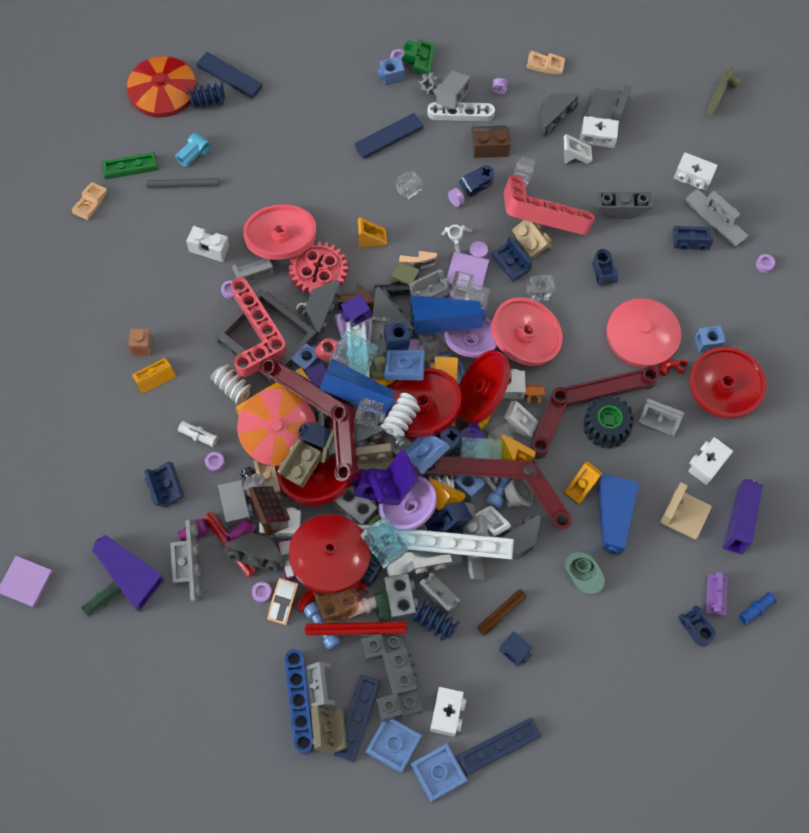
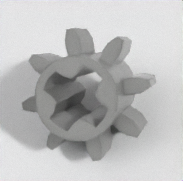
M430 72L429 76L423 74L424 79L419 81L422 86L421 90H426L427 94H431L432 91L435 93L437 86L441 84L439 83L440 76H434V72Z
M253 474L251 477H246L243 490H247L248 496H250L248 488L269 485V482L265 481V476Z

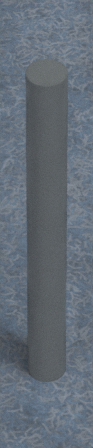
M219 179L147 180L146 184L147 188L219 185Z

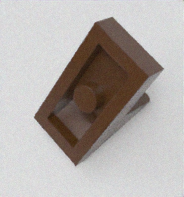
M357 283V295H338V309L343 310L341 304L362 294L370 310H373L374 297Z

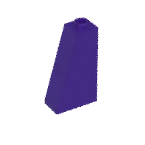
M743 479L739 484L723 549L741 555L753 542L763 487L762 484H758L753 479Z
M105 534L94 543L93 553L133 607L140 612L163 583V576Z

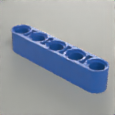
M291 649L285 655V668L293 741L296 751L302 755H307L313 750L314 744L305 663L302 653L297 649ZM293 656L300 658L299 663L296 665L289 663L290 658ZM299 676L302 678V683L300 685H293L291 683L292 679ZM297 697L305 699L302 706H295L293 704ZM299 718H305L307 724L302 728L297 727L296 721ZM301 739H308L310 741L306 749L298 747Z

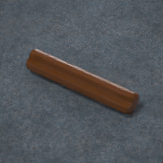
M518 589L478 626V631L482 635H486L526 599V594L521 589Z

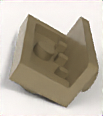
M320 706L311 708L314 749L327 754H333L346 749L343 709L337 708L329 711Z

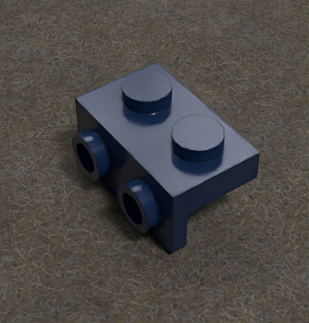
M674 226V248L681 250H710L713 244L710 227Z
M511 236L507 238L506 244L492 252L491 256L513 282L531 271V257L524 253L519 242L514 241Z
M168 461L154 470H144L145 482L149 486L151 500L155 505L166 508L185 497L172 462Z

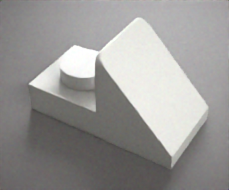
M567 134L564 135L565 164L573 159L580 160L586 164L592 162V149L590 145Z
M511 401L504 417L507 420L505 424L506 429L529 438L533 437L539 422L517 401Z
M492 505L474 514L475 517L479 515L486 516L489 537L500 536L511 527L510 523Z

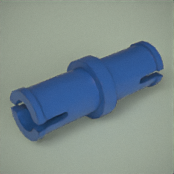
M767 592L766 595L758 601H753L748 609L739 614L740 621L744 625H748L756 617L764 615L765 610L777 602V598L773 593Z

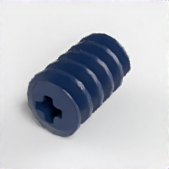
M222 81L220 87H218L216 82L213 88H211L210 84H207L206 89H204L203 85H200L199 90H197L196 86H193L192 92L188 87L190 102L194 109H196L197 103L201 108H203L204 102L208 107L211 101L215 106L218 100L221 104H224L225 93Z
M452 425L436 436L447 442L450 446L443 454L452 456L463 441L461 431Z
M425 599L416 611L413 622L417 623L421 620L420 627L428 624V632L435 629L433 634L435 637L441 634V641L449 639L460 622L457 621L455 624H452V616L446 620V612L439 615L440 608L437 607L435 610H432L433 603L426 606Z

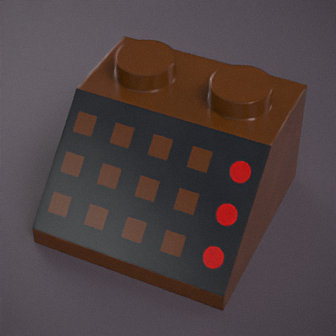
M506 125L472 126L474 158L509 157L511 142L510 132Z
M273 486L248 488L266 536L289 528L287 521L290 520L286 509L282 510L280 503H283L279 491L275 492Z

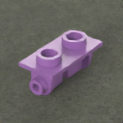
M716 572V575L708 574L706 613L726 616L728 577L724 576L723 572Z

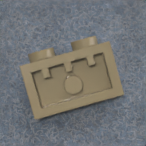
M297 439L291 446L285 460L281 462L277 472L303 488L321 460L322 453L302 440Z
M390 443L356 448L357 467L359 470H369L370 468L386 470L394 460Z

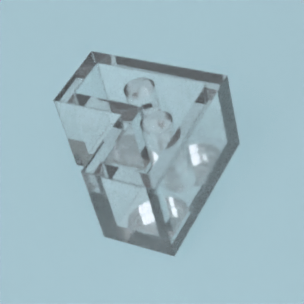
M456 271L450 291V299L480 301L481 308L485 309L486 312L491 288L473 284L474 275Z

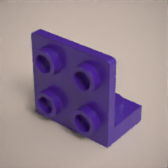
M402 449L386 470L370 468L366 473L379 504L400 505L419 479L406 450Z

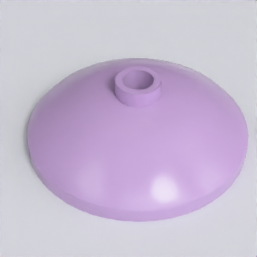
M488 318L483 320V328L444 332L446 344L454 352L466 357H479L482 353L497 348L491 332V320Z
M418 476L417 483L400 505L379 504L381 518L389 527L399 531L412 530L423 525L431 517L436 508L437 495L434 487L427 479Z

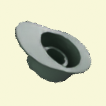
M581 550L567 556L565 568L576 587L587 594H595L601 591L605 585V578L595 556L590 552Z

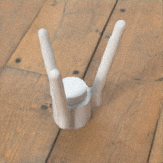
M459 225L446 227L441 233L442 235L448 233L449 238L454 241L455 249L458 253H460L458 241L462 238L463 231L473 232L472 229L466 228L464 225L461 227Z

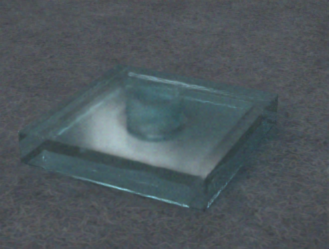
M346 330L330 357L328 365L331 359H335L366 375L380 350V346Z

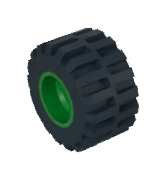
M608 395V398L601 396L599 400L596 398L588 406L583 427H585V434L588 433L587 438L589 440L594 439L593 444L596 446L600 443L602 448H605V445L613 448L614 444L618 447L627 440L634 424V413H631L632 409L630 406L627 407V402L625 400L621 402L619 397L613 399L611 395Z

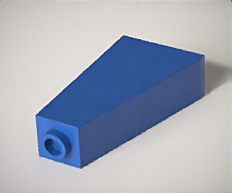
M410 296V311L416 335L483 328L486 312L485 309L481 308L480 301Z
M331 359L319 389L383 415H386L388 409L392 410L396 401L393 398L395 391L335 359Z
M603 473L597 481L602 549L607 550L610 554H622L627 542L639 482Z

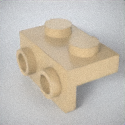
M523 220L511 231L529 256L534 259L546 248L551 249L553 247L550 243L552 239L546 232L543 233L541 231V224Z

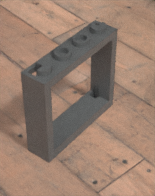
M260 289L256 293L259 301L266 304L305 335L281 360L284 365L291 368V358L305 343L311 347L317 341L316 331H314L312 325L305 324L296 313L292 314L285 304L278 303L269 292L265 293ZM253 302L246 303V305L253 304ZM242 309L215 334L216 342L235 358L246 351L229 337L247 318ZM260 370L255 372L270 386L276 383L267 375L262 374Z

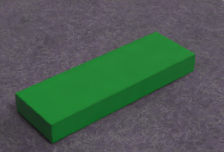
M155 152L102 161L105 179L158 170Z

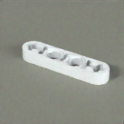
M433 102L429 104L427 115L430 119L448 121H490L494 118L495 114L494 106L489 103H460L455 109L457 113L450 114L448 110L452 108ZM472 109L474 114L469 115L465 111Z

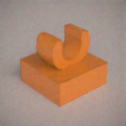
M525 385L527 403L531 402L532 396H536L537 403H541L540 395H545V387L543 385Z

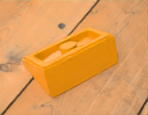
M166 358L132 375L142 393H146L176 377L172 366Z

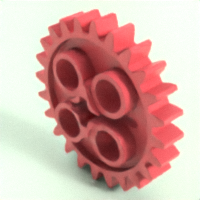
M320 241L316 246L313 243L305 252L293 257L294 259H290L289 276L292 278V284H296L297 290L302 288V294L309 291L310 295L313 289L335 280L340 281L339 285H344L343 279H347L348 261L345 260V254H341V249L335 251V245L329 248L328 242L324 246L321 245ZM322 256H324L323 259H322V261H321V267L319 268L320 259H321ZM316 271H318L316 282H313L316 278Z

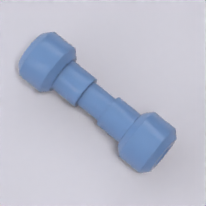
M501 478L499 486L487 499L489 506L492 505L495 509L501 508L504 502V489L512 478Z
M313 602L305 607L304 613L307 618L312 619L314 623H325L321 615L322 609L317 602ZM322 635L324 638L323 644L328 650L336 648L341 643L338 635Z

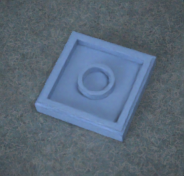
M387 350L385 380H423L425 350Z
M433 435L418 437L405 450L414 470L423 474L450 446L447 442Z
M395 719L383 721L365 753L402 774L422 735Z
M447 743L410 763L430 803L468 782Z

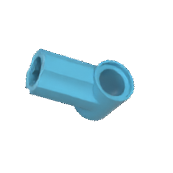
M195 132L189 137L187 144L175 157L183 167H187L199 155H205L209 151L211 143Z

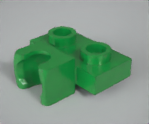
M419 39L417 43L407 40L403 46V51L405 52L401 57V61L411 65L413 63L412 70L429 75L435 44Z

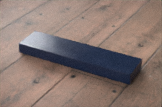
M208 52L197 62L198 68L252 99L262 88V83Z
M413 113L356 142L355 148L365 159L422 130L423 124Z
M360 675L345 721L347 748L336 752L334 756L355 762L381 682L380 680Z
M529 718L457 755V758L466 775H469L540 738L541 735L532 718Z

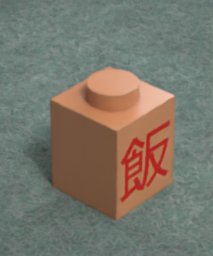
M130 329L128 346L132 355L151 356L152 336L149 329Z

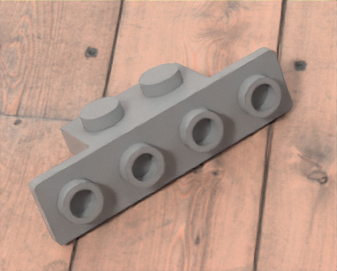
M696 189L686 197L685 202L733 246L737 247L747 239L748 234L736 224L740 214L721 195L713 191L707 198L701 191Z
M465 502L473 519L463 526V534L489 537L486 516L479 515L475 517L474 505ZM467 555L470 578L484 581L485 574L482 557Z
M185 520L187 541L170 542L173 583L189 582L190 600L200 601L202 587L199 584L198 576L201 575V568L197 564L199 545L196 544L198 526L194 520Z
M412 551L389 555L384 558L388 576L412 572L422 574L428 572V569L439 571L446 569V566L463 562L462 555L428 551Z

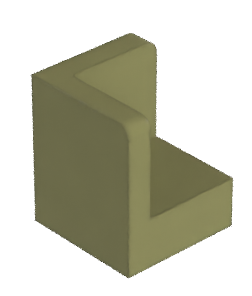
M399 262L392 275L391 282H395V284L402 282L409 285V283L418 280L419 269Z

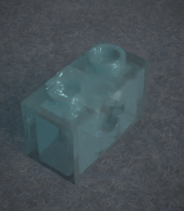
M462 437L461 457L502 459L503 439Z
M386 517L367 527L360 535L383 568L400 559L409 550L404 539L400 538L393 524Z

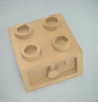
M680 482L660 523L696 540L712 507L688 495L685 492L687 485Z

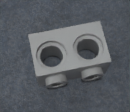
M351 485L342 496L332 501V505L345 516L350 515L355 523L359 525H366L377 514V504L374 500L354 496V485ZM350 495L354 497V499L350 502H347L344 500V497ZM361 508L369 510L366 514H360L358 511Z
M408 573L385 577L384 585L391 621L413 618L419 608L417 598L413 599L412 591H415L413 579H409ZM396 584H403L405 589L397 591L394 587ZM401 603H406L409 605V609L402 611L398 606Z

